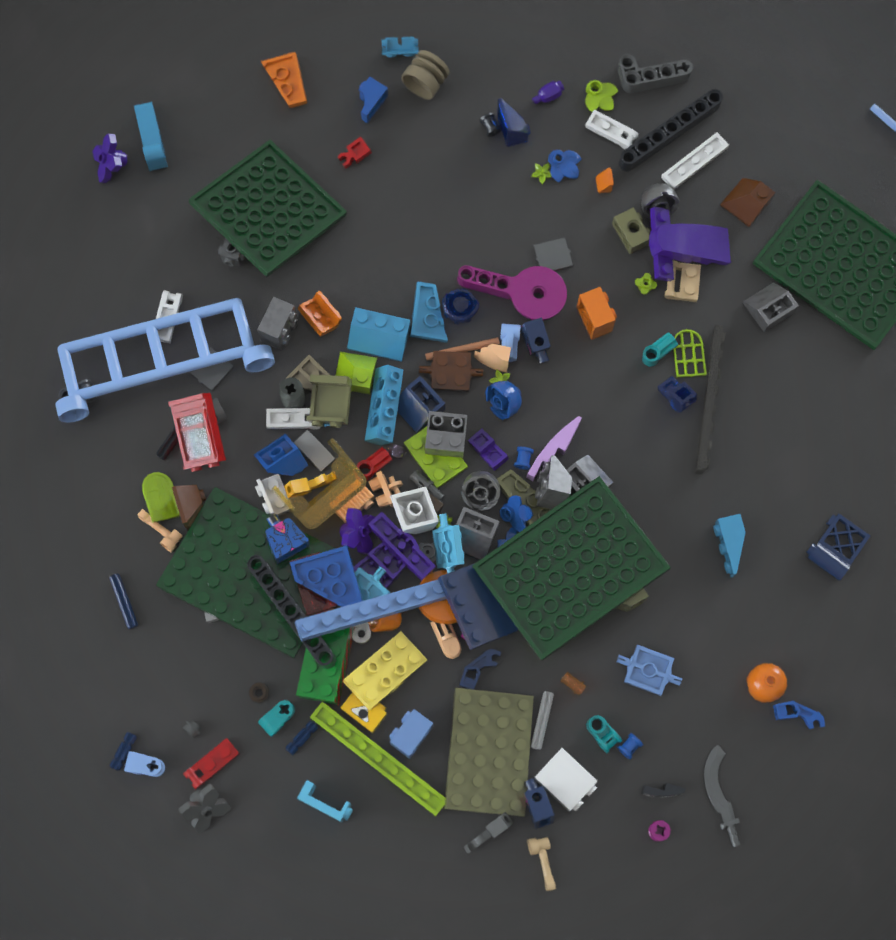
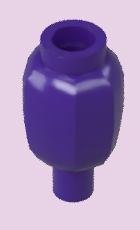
M560 80L547 83L540 88L538 95L532 98L534 104L557 99L561 96L562 91L565 90Z

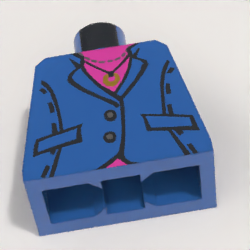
M277 514L267 518L271 527L265 533L277 564L309 547L308 538L290 518L281 521Z

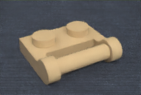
M673 260L674 280L667 282V290L664 297L672 300L697 302L701 265L679 263ZM676 270L681 271L679 292L674 291Z

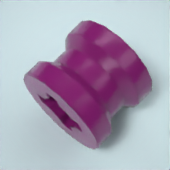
M660 820L653 822L648 828L650 838L659 842L666 840L671 832L667 822Z

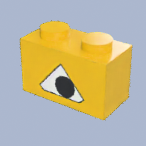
M353 692L341 706L342 711L372 734L387 716L385 712L386 707L380 702L369 711Z

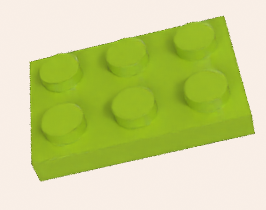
M427 427L406 440L404 446L429 480L434 482L433 485L436 488H440L466 470L468 466L460 457L425 454Z

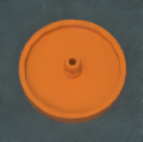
M447 570L430 573L419 585L438 580L440 576L447 574ZM447 599L419 607L422 614L433 622L439 624L457 622Z

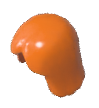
M402 613L368 622L369 628L373 632L394 631L402 622Z

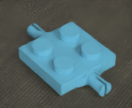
M440 514V527L432 530L437 569L444 568L447 570V573L454 571L457 565L464 564V552L461 543L462 534L459 525H448L447 514Z
M379 566L374 575L366 573L360 567L356 570L355 574L363 601L390 593L379 581L386 572L382 567Z

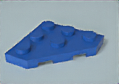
M348 546L290 562L295 582L335 604L344 607L363 601Z

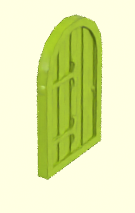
M160 472L148 474L142 483V491L152 523L180 517L172 490L174 485L166 474Z

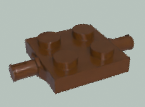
M433 351L431 366L419 365V369H425L419 370V373L430 374L432 389L469 391L471 377H483V369L472 368L471 353Z

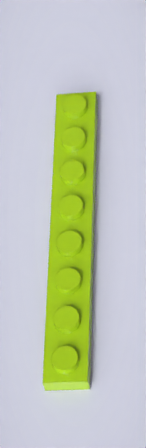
M321 702L310 716L313 721L434 816L445 805L444 796L325 703Z

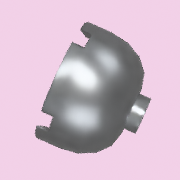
M654 184L644 191L641 198L642 209L647 218H650V209L654 206L669 209L670 215L678 208V196L674 189L667 184Z
M486 471L471 473L467 476L462 486L461 495L463 501L469 507L478 508L481 511L492 508L496 505L500 496L498 480L494 475Z

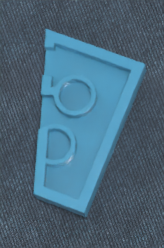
M417 281L410 337L447 343L448 339L447 334H445L436 284Z

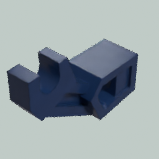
M494 649L485 650L481 656L466 666L461 678L460 687L474 690L481 673L480 670L484 667H496L498 663L493 662L491 657L493 655L500 657L501 652ZM476 670L475 680L465 677L468 671Z

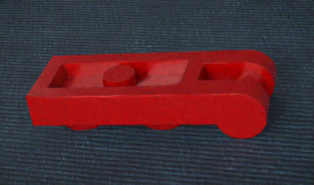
M226 738L196 764L186 770L183 775L186 779L189 778L191 780L192 786L196 790L240 753L229 739ZM199 769H200V770L202 771V773L204 774V775H203L202 777H200V778L196 775V772H197Z

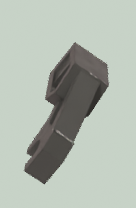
M506 812L488 824L483 833L465 845L464 849L467 853H470L490 837L494 839L514 824Z

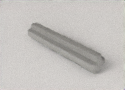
M544 691L531 743V748L536 750L542 748L554 697L552 692Z

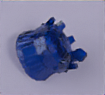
M465 288L446 293L442 299L444 315L446 318L448 317L453 320L454 324H459L460 322L469 323L479 309V301Z

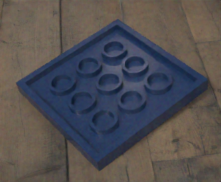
M474 564L438 578L470 650L519 631L473 569L472 565Z

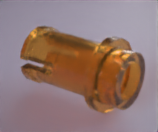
M569 672L560 681L572 689L575 695H581L587 687L584 681H579Z

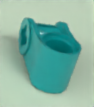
M280 701L258 721V724L270 737H273L294 715L295 707L289 701ZM283 705L286 707L288 705L290 706L288 708L289 714H281V712L283 711L281 707Z
M593 716L587 721L588 731L606 754L610 752L609 749L615 744L622 742L618 733L602 716ZM596 719L600 721V730H594L592 728L593 720Z

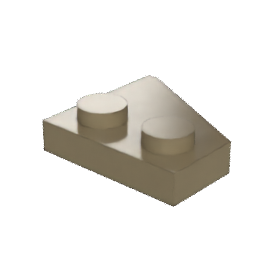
M308 355L286 378H296L301 382L303 389L312 391L313 384L310 383V374H330Z

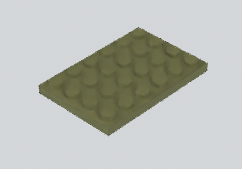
M455 688L444 809L501 815L506 812L511 816H525L526 800L524 793L527 789L524 782L528 779L534 696Z

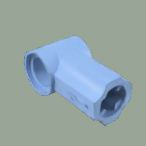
M502 323L500 339L502 340V346L511 347L509 362L517 361L520 325Z

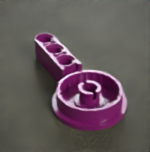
M467 265L462 266L458 271L457 282L460 286L505 299H510L511 297L516 310L531 320L541 317L543 320L553 318L563 309L566 302L567 289L563 279L558 273L547 267H529L514 277ZM468 274L471 278L464 279L461 275ZM486 279L489 283L482 284L479 280ZM502 283L506 285V288L501 289L497 285ZM539 293L542 295V298L537 299L533 294Z

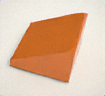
M607 168L596 176L598 193L612 191L614 183L611 168Z

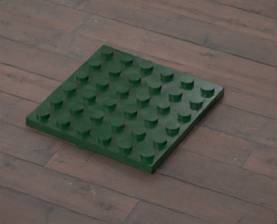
M268 140L189 198V204L266 277L275 272L347 214V211L271 140Z

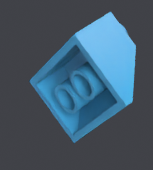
M355 307L347 349L402 362L411 328V321Z

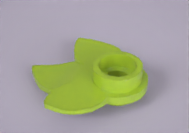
M598 80L589 82L586 86L587 97L585 103L587 108L591 112L597 110L598 107L605 111L613 110L614 102L612 96L618 93V89L611 83L602 84ZM596 88L598 91L594 92L592 89Z

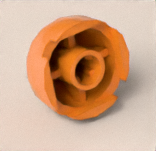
M763 663L757 665L749 672L747 677L748 691L755 700L762 703L777 701L784 695L787 688L786 675L779 666Z

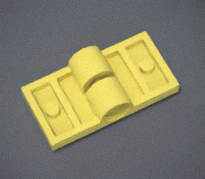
M400 631L349 674L343 682L370 711L426 663L427 659Z

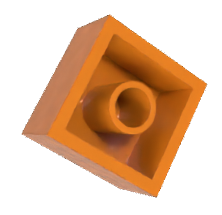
M601 287L580 294L576 307L591 340L611 333L617 319L615 310L613 308L610 309L608 304V295L605 291H602Z

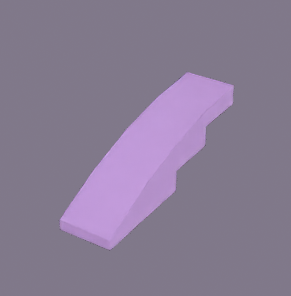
M578 416L549 441L527 473V479L534 481L541 465H544L545 461L548 462L551 455L555 456L557 452L562 455L565 454L582 417Z

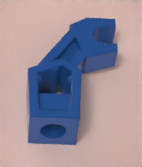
M795 701L773 705L776 720L801 717L809 729L814 728V720L818 721L819 728L825 727L824 717L819 711L816 712ZM786 706H791L795 714L787 715Z

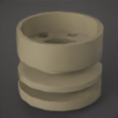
M420 50L416 57L413 58L412 65H409L402 74L401 79L405 86L414 94L430 100L439 90V85L443 84L449 76L450 71L448 66L438 56L426 50Z

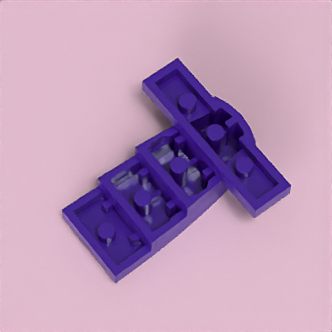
M655 206L650 209L651 232L649 247L654 261L655 279L668 282L674 280L673 260L684 263L693 261L705 265L716 263L726 266L731 263L728 228L701 224H670L669 209Z
M381 512L368 523V527L382 543L356 564L354 571L356 572L360 567L366 573L374 575L379 566L382 567L386 572L379 581L382 586L388 589L407 567L422 581L436 566L419 549L417 541L411 534L403 532L401 528L399 529Z

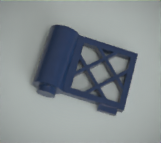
M838 513L837 516L834 514L826 523L829 526L818 543L816 545L813 543L806 553L809 554L807 557L809 560L840 581L870 538V535ZM838 520L845 525L846 531L837 532L836 523ZM857 533L863 537L861 543H853L851 534ZM847 535L849 544L840 545L838 536ZM834 536L836 546H830L824 540L827 537ZM841 548L851 549L852 556L850 559L842 554Z

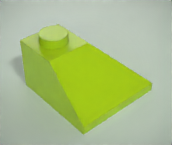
M340 352L336 376H348L352 380L351 391L371 394L377 358Z

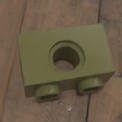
M634 207L615 216L612 222L629 254L648 246L650 230L645 228L642 223L641 214L639 212L636 213ZM635 228L638 232L633 233L629 229Z

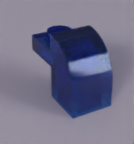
M673 376L658 386V391L670 402V406L679 413H682L697 401V393L685 381L680 384Z

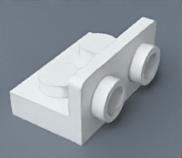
M279 474L264 480H256L258 485L255 488L259 497H264L265 503L262 505L266 514H277L279 516L293 510Z

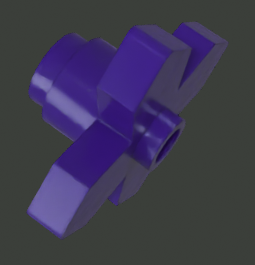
M108 133L103 138V145H97L93 149L94 160L100 163L97 173L100 183H107L111 179L112 172H118L127 164L126 153L116 150L117 140L115 134Z
M348 508L346 514L347 522L340 527L341 545L348 546V548L357 547L359 553L367 555L373 547L369 536L372 530L368 527V523L375 516H362L361 510Z

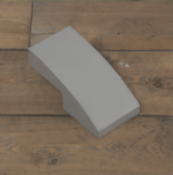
M308 430L293 442L319 471H322L335 459Z

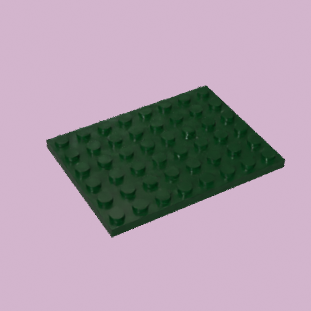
M816 180L752 264L868 347L875 350L896 322V234L825 184Z
M600 476L472 565L473 569L541 661L671 569Z
M214 487L156 586L295 659L303 643L248 569V559L254 555L261 556L270 565L306 616L309 617L320 614L327 599L295 582L290 562L336 548L303 532L309 540V547L277 564L265 533L271 527L267 521V518L271 515ZM257 562L254 570L260 569L262 562ZM273 577L267 578L265 585H270L273 582ZM284 592L278 593L276 599L282 600L285 595ZM295 607L288 610V616L295 614Z

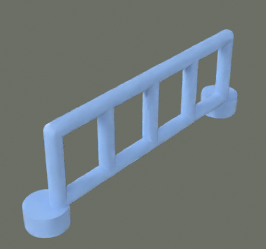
M233 298L59 345L58 354L69 396L58 400L55 406L61 422H77L89 415L86 399L238 358L243 359L246 371L252 373L271 368L275 364V360L269 345H254L242 300L240 298ZM233 310L243 346L210 354L201 319ZM190 322L199 357L167 366L158 330ZM147 334L156 369L123 378L114 342ZM103 345L112 381L79 389L71 353Z

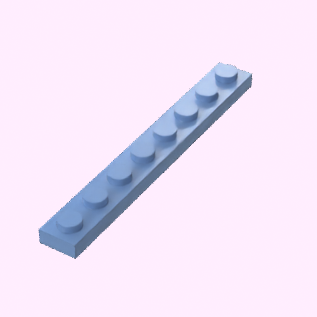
M435 580L295 620V626L300 640L304 641L447 598L439 581Z

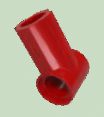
M381 447L367 459L357 464L356 476L360 481H369L374 474L392 462L393 459L388 451ZM368 468L370 472L368 474H362L360 472V469Z

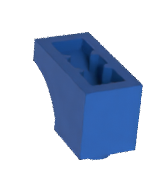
M371 77L367 81H363L359 87L360 99L364 101L361 119L366 123L370 121L388 97V88Z

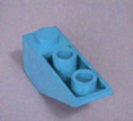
M740 514L717 519L713 526L716 537L719 536L720 553L724 555L726 560L724 562L725 571L727 574H730L731 578L737 574L745 537V528Z

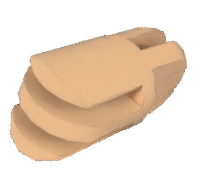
M430 622L444 655L450 659L457 658L462 649L452 624H447L450 631L449 634L445 624L438 623L443 635L441 637L436 623Z

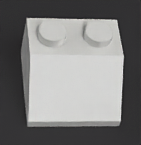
M427 487L390 496L403 532L419 534L433 530L439 523Z

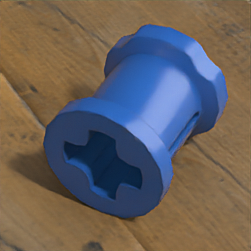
M517 447L518 456L514 467L530 470L531 465L529 463L534 450L528 447Z
M632 733L628 735L629 738L621 746L617 747L619 752L629 760L632 759V754L639 747L643 746V743Z

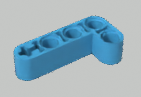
M148 102L135 105L134 109L143 143V153L149 171L168 167L153 103Z

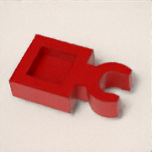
M360 136L346 147L348 149L347 153L338 155V159L342 161L346 158L347 161L343 163V166L348 168L354 159L359 163L370 155L372 151Z

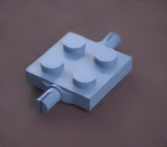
M640 645L636 646L634 654L630 659L618 655L616 662L627 666L624 683L662 696L664 687L668 682L680 686L682 678L671 674V667L675 658Z

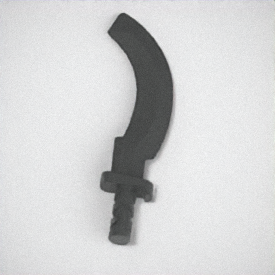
M716 745L710 752L705 764V787L713 807L722 815L724 823L720 824L721 830L727 826L732 847L739 846L740 842L734 824L740 823L739 818L735 819L731 802H727L719 785L718 770L725 752L719 745Z

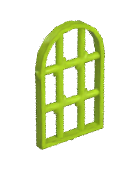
M689 329L678 332L674 338L676 339L680 335L681 343L676 348H682L683 358L682 360H677L676 349L674 348L676 378L706 376L704 344L701 336ZM689 332L691 342L684 345L683 333ZM693 334L698 337L699 344H694ZM701 346L702 359H696V347ZM686 347H692V359L686 360ZM689 362H694L695 374L687 373V364ZM698 362H703L704 373H698ZM677 363L684 364L685 374H678Z

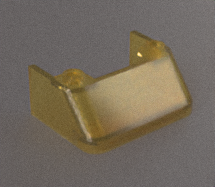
M333 438L327 442L339 456L331 466L332 472L337 479L310 502H307L300 495H294L287 500L276 486L271 488L287 509L308 529H315L366 485L364 474Z

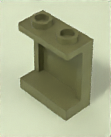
M310 374V383L313 385L310 415L306 417V420L316 427H323V424H330V427L334 428L348 425L352 380L348 376Z

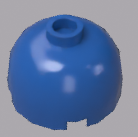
M498 381L486 388V401L490 400L493 407L489 408L495 416L504 420L519 411L522 404L521 391L509 381Z

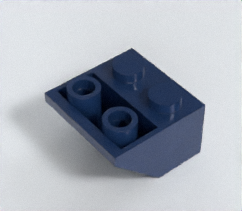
M419 376L400 394L397 412L417 434L428 425L429 411L443 412L445 410V402Z

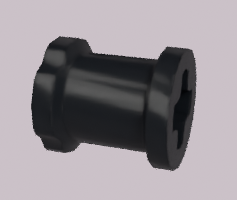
M491 112L485 114L479 120L486 128L488 137H493L502 130L501 125H498L494 118V113Z

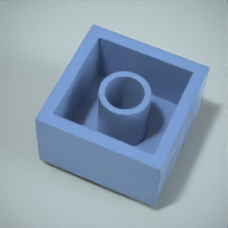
M415 709L412 712L407 711L401 720L402 726L399 729L396 727L389 736L391 746L409 759L433 728V723Z

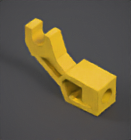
M331 472L328 475L321 474L309 481L307 478L289 481L284 488L288 498L300 497L312 492L313 489L334 482L337 478L335 472Z

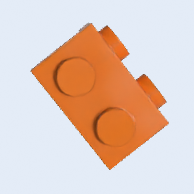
M321 291L316 292L314 298L300 304L298 307V311L320 337L336 329L342 320L339 312L335 310Z

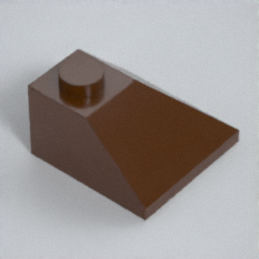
M742 178L722 201L720 206L750 227L772 201L775 192L761 181Z
M197 485L173 486L172 490L180 517L188 531L204 505L203 501L206 500L205 493Z

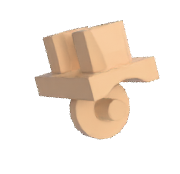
M382 471L377 472V477L368 481L373 492L381 488L383 489L384 494L375 498L380 508L389 505L394 507L390 498L393 495L392 490L395 494L400 493L399 487L403 483L401 480L395 481L394 476L388 478L390 482L388 484Z

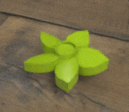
M535 163L537 171L531 177H539L541 184L545 182L546 178H552L550 171H548L549 163L543 165V167Z
M496 370V378L490 379L489 382L493 384L498 381H507L510 373L502 375L499 370Z

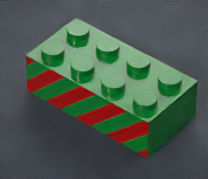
M353 626L322 635L337 657L336 664L332 668L326 669L319 665L306 648L296 693L298 697L339 705L353 640V630H355ZM312 639L310 646H317L319 639ZM325 654L322 657V663H327L330 660V654Z

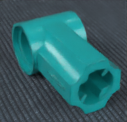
M667 332L655 343L647 346L643 351V363L649 367L655 366L660 359L678 346L676 339ZM653 353L656 358L649 359L646 354Z

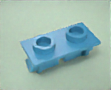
M398 37L382 39V55L387 57H395L397 54L414 56L418 53V38L402 37V44H398Z

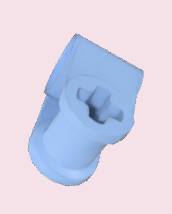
M129 751L124 771L138 775L159 777L165 771V764L158 758ZM151 765H158V769H151Z

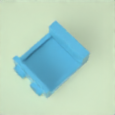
M306 780L297 799L342 823L344 819L348 821L353 811L350 808L351 803L346 801L341 811L311 797L316 785Z

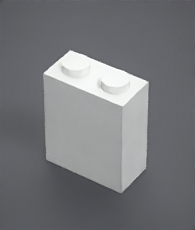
M563 748L535 776L536 781L541 786H544V789L569 812L572 809L576 811L583 804L581 799L585 794L590 796L597 788L595 786L597 780Z

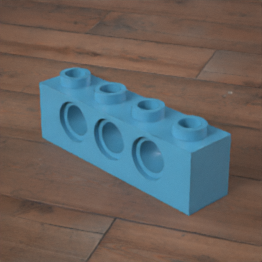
M391 365L375 369L365 434L366 442L380 446L393 443L403 369Z

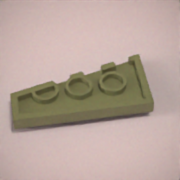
M511 469L497 478L500 490L508 500L513 495L520 496L522 504L531 508L533 517L525 521L528 526L551 510L537 506L536 491Z

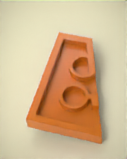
M296 52L261 61L290 108L307 104Z

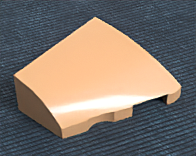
M491 344L488 347L481 348V352L474 351L473 357L489 368L507 373L511 347Z

